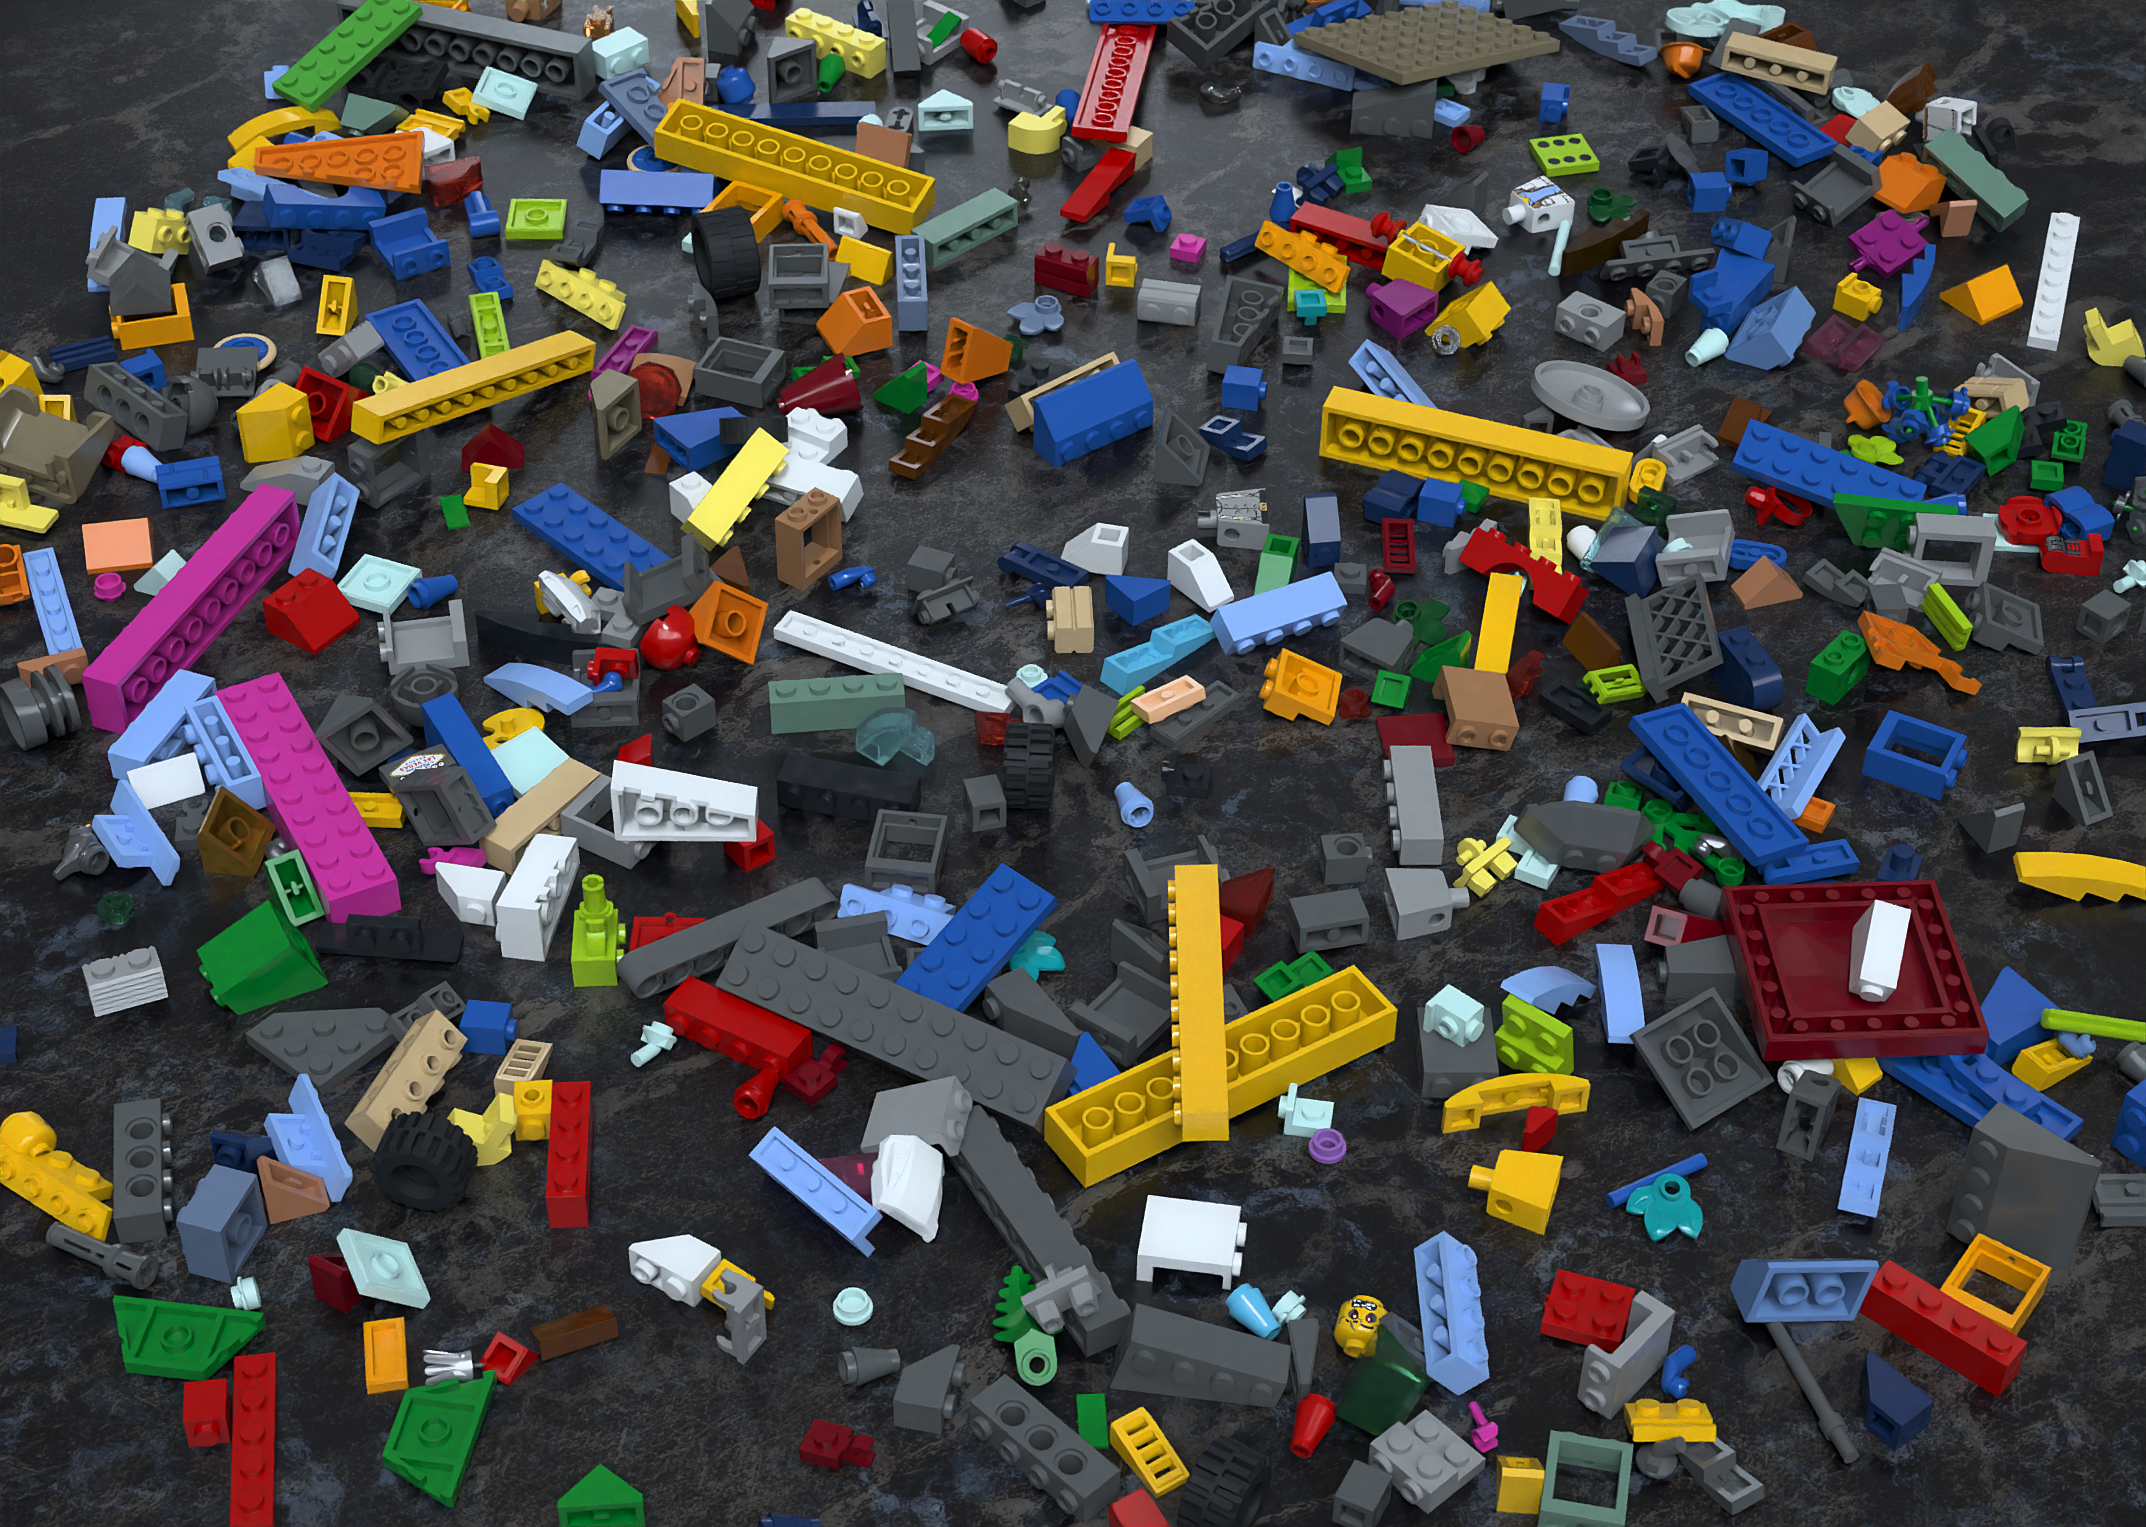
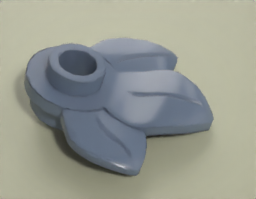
M1051 295L1039 296L1036 298L1035 303L1022 302L1007 311L1008 316L1021 320L1020 332L1023 335H1036L1045 328L1050 331H1056L1064 323V318L1061 315V305L1058 303V299Z

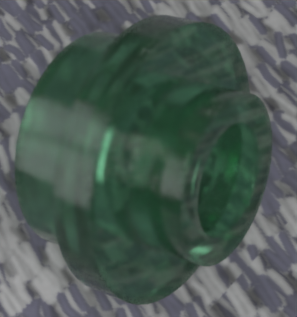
M111 893L102 898L97 906L99 916L109 925H121L128 922L135 908L132 897L124 893Z

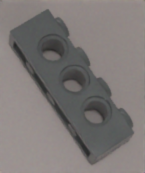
M115 362L89 365L84 399L93 404L97 410L112 415L115 423L122 425L134 437L140 438L156 452L165 453L168 450L183 448L189 414Z
M160 1098L114 1104V1222L119 1242L123 1244L168 1238V1221H174L172 1198H167V1192H174L172 1170L167 1169V1164L173 1163V1148L171 1140L167 1141L166 1138L168 1135H173L171 1113H164Z
M1007 1374L970 1400V1427L973 1433L980 1440H987L994 1446L1008 1464H1015L1021 1469L1036 1488L1044 1489L1056 1499L1057 1504L1065 1513L1073 1514L1085 1524L1120 1496L1121 1470Z

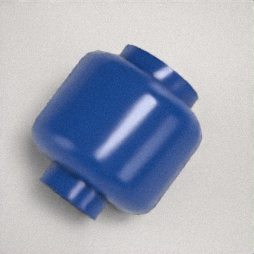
M731 65L719 72L721 77L716 82V88L726 104H748L754 99L753 94L756 91V86L745 68H734Z

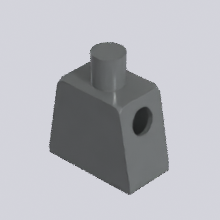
M1373 618L1340 640L1339 666L1376 683L1379 669L1402 675L1413 658L1415 638L1413 636V626L1404 619L1399 620L1393 625L1381 618Z
M1810 1069L1803 1072L1790 1092L1776 1149L1811 1162L1813 1161L1833 1118L1841 1088V1082L1838 1079ZM1802 1120H1811L1809 1131L1800 1127L1799 1123Z

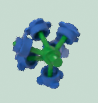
M1925 376L1915 379L1916 389L1912 392L1906 386H1899L1897 381L1888 382V390L1881 399L1882 407L1891 409L1896 416H1901V418L1893 417L1889 425L1883 424L1881 426L1887 432L1886 436L1889 439L1902 444L1907 440L1914 441L1922 433L1927 438L1924 443L1932 442L1933 447L1939 445L1943 447L1947 442L1951 441L1949 435L1953 434L1955 429L1950 430L1948 418L1945 414L1951 415V420L1956 422L1959 416H1963L1968 412L1970 397L1967 396L1966 387H1962L1960 392L1951 390L1946 398L1933 396V391L1928 389V378ZM1936 403L1944 404L1945 414L1940 412V408Z

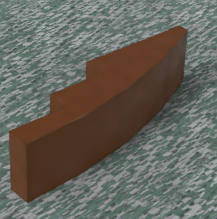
M951 393L925 412L921 417V426L905 438V448L889 460L888 471L916 480L934 464L955 440L976 410L978 402Z

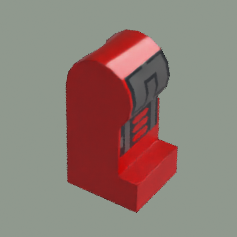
M2088 533L2086 540H2066L2057 535L2045 537L2039 543L2041 565L2046 571L2052 573L2098 577L2104 555L2101 534Z

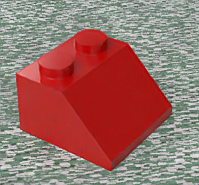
M303 366L295 389L308 396L314 437L328 443L333 442L351 428L353 402L370 397V393L306 366Z
M309 567L262 600L267 631L313 655H317L361 622L360 616L334 581Z

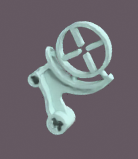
M1714 0L1707 4L1694 3L1691 8L1679 7L1667 11L1665 24L1668 28L1682 34L1697 37L1722 36L1730 19L1734 17L1761 27L1759 35L1782 25L1785 9L1773 5H1746L1736 0Z

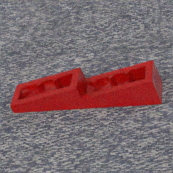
M1110 147L1060 209V216L1086 223L1110 202V193L1134 174L1136 153Z
M1642 861L1595 876L1591 888L1541 903L1533 926L1558 946L1664 889L1665 885L1654 878V869L1646 862Z

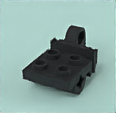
M385 59L376 73H372L366 66L358 72V74L364 77L365 82L358 81L353 77L346 83L348 95L352 93L388 103L396 102V105L409 112L408 115H415V110L417 108L422 109L427 99H433L450 70L446 61L436 62L434 60L420 64L402 63L393 69L390 59Z
M2004 117L1993 119L1988 123L1986 129L1982 127L1981 123L1972 125L1971 137H1968L1966 133L1961 134L1966 142L1975 151L1981 152L1987 162L1995 169H1998L1997 152L2015 149L2016 146L2014 128L2009 120ZM1931 140L1912 145V154L1917 157V161L1922 163L1921 157L1924 146ZM1945 184L1944 187L1946 190L1954 192L1950 187H1948Z

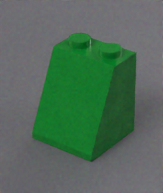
M269 900L196 950L203 963L199 966V969L205 979L213 985V988L210 990L212 997L222 1008L227 1005L237 1015L322 988L329 983L307 938Z

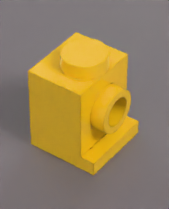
M1852 272L1837 284L1833 309L1863 322L1880 309L1883 300L1880 297L1882 290L1870 285L1868 282L1858 280V274Z

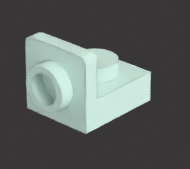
M1290 1083L1288 1096L1281 1095L1278 1111V1118L1285 1119L1284 1134L1312 1138L1318 1130L1331 1128L1334 1102L1297 1098L1298 1084Z

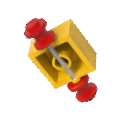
M1383 211L1381 214L1377 213L1370 224V229H1372L1371 235L1374 238H1379L1381 235L1388 238L1387 244L1389 247L1381 272L1382 275L1392 280L1401 278L1437 293L1457 275L1463 278V285L1468 288L1473 284L1477 285L1484 274L1482 262L1480 260H1475L1473 263L1467 261L1466 246L1419 221H1416L1405 231L1407 222L1403 219L1397 222L1390 220L1391 213L1388 211Z

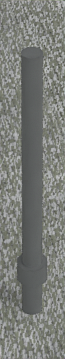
M1764 1322L1820 1419L1818 1425L1827 1440L1833 1441L1845 1463L1854 1462L1858 1459L1859 1453L1847 1434L1848 1426L1841 1414L1833 1411L1783 1323Z

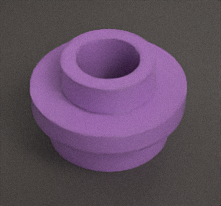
M1324 1128L1318 1130L1310 1139L1308 1151L1314 1160L1324 1164H1333L1344 1158L1347 1146L1340 1132L1331 1128Z

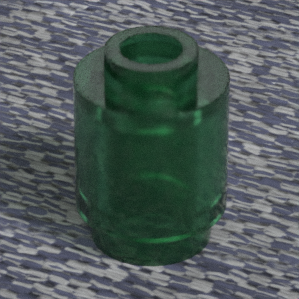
M358 363L349 372L350 385L373 396L376 394L372 387L376 376L384 375L371 364Z

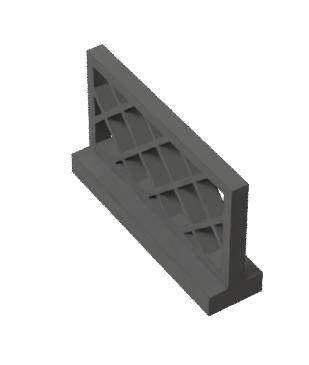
M1700 572L1642 600L1637 593L1625 598L1642 683L1657 704L1669 698L1667 689L1724 663L1705 581ZM1697 587L1690 598L1683 597L1686 591ZM1667 602L1660 612L1653 611V607ZM1677 604L1684 605L1678 615L1671 614ZM1694 608L1701 609L1695 619L1687 618ZM1664 622L1671 623L1665 633L1658 632ZM1682 625L1689 626L1682 637L1675 635ZM1699 629L1706 630L1700 640L1692 639ZM1669 643L1676 644L1670 654L1663 653ZM1687 646L1693 647L1687 658L1680 657ZM1704 650L1712 651L1711 656L1700 661L1697 660ZM1674 664L1681 665L1677 672L1667 676Z

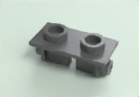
M973 576L962 580L960 578L953 579L944 587L934 591L933 589L923 591L916 597L911 615L918 614L919 620L923 625L926 623L933 625L950 618L951 613L947 608L949 605L955 615L975 608L976 604L980 602V597L977 591L970 590L974 579Z

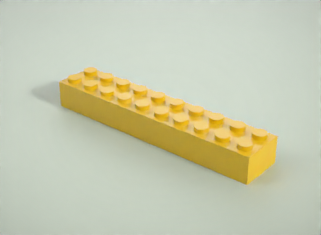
M681 98L675 101L654 130L655 157L707 174H714L729 181L738 180L784 194V198L789 200L799 198L805 205L833 214L835 207L857 212L862 215L866 224L896 234L911 235V229L923 223L935 203L936 178Z
M1333 386L1323 405L1319 456L1384 471L1394 469L1423 480L1429 477L1458 484L1461 479L1490 488L1489 495L1528 503V497L1560 499V509L1562 512L1618 524L1626 504L1633 453L1337 386Z
M1353 965L1226 1024L1225 1043L1229 1119L1288 1092L1290 1083H1296L1300 1086L1394 1041L1398 1010ZM1180 1047L1174 1048L1172 1050H1180ZM1172 1050L1045 1108L1044 1140L1085 1188L1183 1142L1182 1126H1174V1103L1181 1102V1099H1174L1173 1076H1180V1073H1173Z

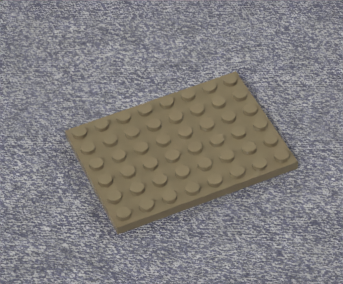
M1443 0L1440 4L1425 3L1420 8L1406 7L1401 12L1386 11L1381 16L1366 15L1365 19L1361 20L1346 19L1345 23H1327L1325 27L1321 28L1307 27L1305 31L1294 33L1293 42L1296 45L1400 85L1559 51L1560 40L1550 37V34L1547 32H1535L1531 30L1530 26L1515 25L1510 19H1498L1494 17L1493 13L1476 11L1474 6L1459 5L1457 0Z

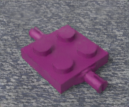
M1892 209L1888 210L1848 237L1847 244L1859 257L1848 264V270L1857 273L1864 267H1869L1877 271L1885 280L1912 263L1913 258L1918 259L1922 256L1924 244L1929 243L1918 232L1929 225L1928 220L1924 219V216H1920L1912 223H1908Z

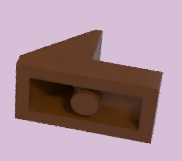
M1735 397L1718 432L1717 441L1738 448L1750 418L1768 425L1771 422L1773 411Z

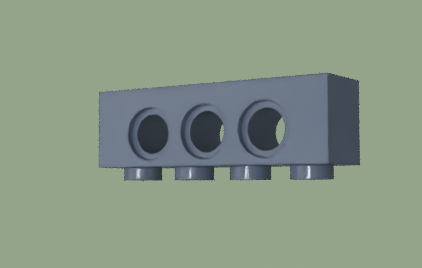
M924 235L895 236L898 330L908 332L928 330V304Z

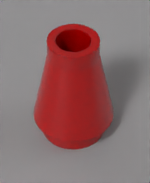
M762 1068L757 1075L737 1088L734 1093L733 1102L736 1111L748 1119H755L764 1115L769 1108L774 1090L779 1083L778 1074L771 1068Z
M1307 1394L1304 1400L1298 1402L1292 1440L1289 1445L1292 1453L1302 1458L1312 1457L1315 1448L1336 1420L1334 1414L1335 1405L1332 1401L1318 1394Z

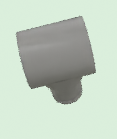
M1019 677L1013 678L1007 684L1008 688L1005 689V694L1022 708L1024 723L1052 724L1054 729L1063 727L1067 713L1062 711L1065 706L1059 699L1047 700L1040 693H1034Z

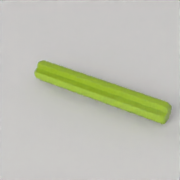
M2053 1008L2044 1009L2041 1013L2042 1019L2040 1023L2046 1029L2146 1043V1022Z

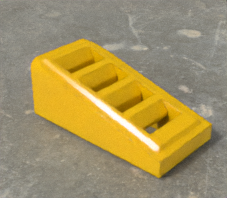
M675 0L678 16L692 36L699 38L700 24L697 0Z
M1969 407L1968 412L1963 416H1959L1956 422L1952 421L1950 416L1948 420L1950 430L1955 429V431L1969 434L1986 423V412ZM1957 432L1949 436L1963 442L1951 439V441L1946 443L1948 445L1933 447V451H1944L1948 456L1954 458L1958 454L1965 456L1968 452L1964 439L1966 435Z
M2057 1038L2021 1050L2011 1071L2019 1080L2040 1092L2086 1066L2093 1057L2088 1054L2087 1058H2076L2058 1042Z
M1144 1407L1132 1411L1110 1425V1444L1156 1499L1187 1482L1190 1475ZM1148 1442L1149 1445L1145 1446L1140 1450H1137V1447ZM1156 1456L1160 1457L1159 1459L1149 1463L1148 1465L1146 1464V1461ZM1167 1467L1171 1470L1157 1479L1154 1474Z

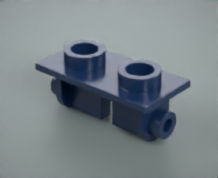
M860 0L857 5V14L851 15L856 29L889 40L877 11L873 12L872 2L870 0Z

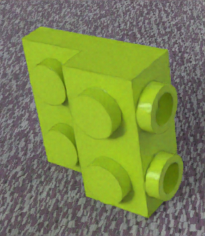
M1510 993L1502 1003L1503 1025L1494 1034L1498 1058L1510 1068L1521 1069L1526 1073L1570 1075L1574 1071L1573 1028Z

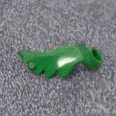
M1014 1265L1011 1268L1010 1275L1003 1278V1282L1008 1287L1002 1288L998 1292L999 1296L1005 1299L1006 1302H1000L995 1305L996 1311L1006 1313V1315L994 1319L993 1325L1005 1328V1330L995 1333L993 1337L996 1340L1014 1344L1017 1371L1022 1380L1031 1385H1043L1048 1383L1057 1371L1054 1335L1061 1332L1063 1328L1052 1334H1047L1025 1309L1021 1296L1037 1289L1036 1284H1028L1031 1280L1030 1274L1023 1273L1020 1266ZM1034 1357H1040L1044 1364L1042 1370L1037 1373L1032 1372L1029 1367V1363Z

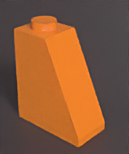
M952 317L950 319L940 373L963 385L1008 371L1013 344L977 326Z

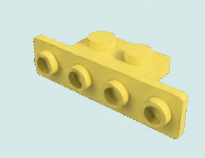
M544 259L542 261L535 282L536 287L611 330H618L626 307L624 303L626 294L617 290L615 283L596 278L597 274L586 268H580L579 271H571L562 268L550 260Z
M0 474V524L37 533H45L59 517L58 511L32 505L25 479Z

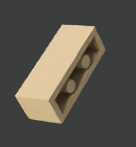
M1684 692L1681 703L1684 702L1717 739L1726 734L1744 749L1774 756L1785 727L1783 718Z

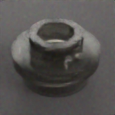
M1448 325L1438 327L1431 336L1433 349L1441 355L1454 353L1461 343L1459 332L1454 327ZM1442 336L1449 338L1450 343L1448 346L1441 343Z

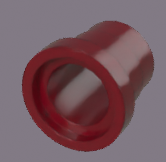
M1479 125L1457 126L1452 130L1450 136L1453 148L1459 153L1470 152L1474 147L1482 144L1485 138L1484 131Z

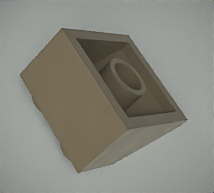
M609 368L590 383L594 431L601 458L604 460L610 458L642 430L638 379Z

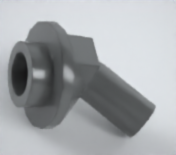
M1678 1436L1642 1446L1636 1455L1637 1467L1643 1474L1651 1478L1660 1479L1672 1475L1677 1466L1675 1454L1686 1451V1442L1683 1437Z

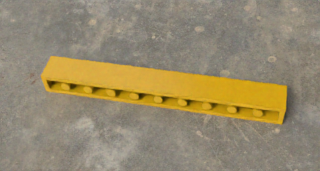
M568 330L353 402L351 431L379 445L589 372L594 367L596 342Z
M1218 864L1174 865L1175 880H1168V901H1175V903H1168L1169 925H1176V927H1169V949L1177 948V950L1170 951V973L1177 972V975H1170L1171 997H1178V999L1171 1000V1022H1179V1025H1172V1047H1180V1050H1172L1173 1073H1180V1076H1173L1174 1099H1181V1102L1174 1103V1126H1182V1141L1229 1140V1110Z

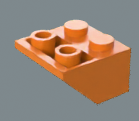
M870 286L842 292L816 323V329L834 355L843 352L845 356L853 357L893 346L892 316Z

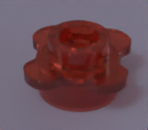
M1355 688L1345 690L1338 696L1339 715L1345 719L1370 716L1372 709L1367 705V694Z

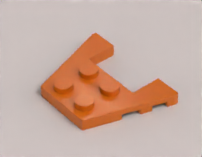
M1863 611L1857 620L1872 657L1877 664L1899 671L1905 661L1917 669H1922L1925 666L1937 670L1953 689L1976 695L1982 686L1975 678L1963 677L1960 674L1963 668L1955 661L1938 656L1941 649L1914 627L1867 611Z

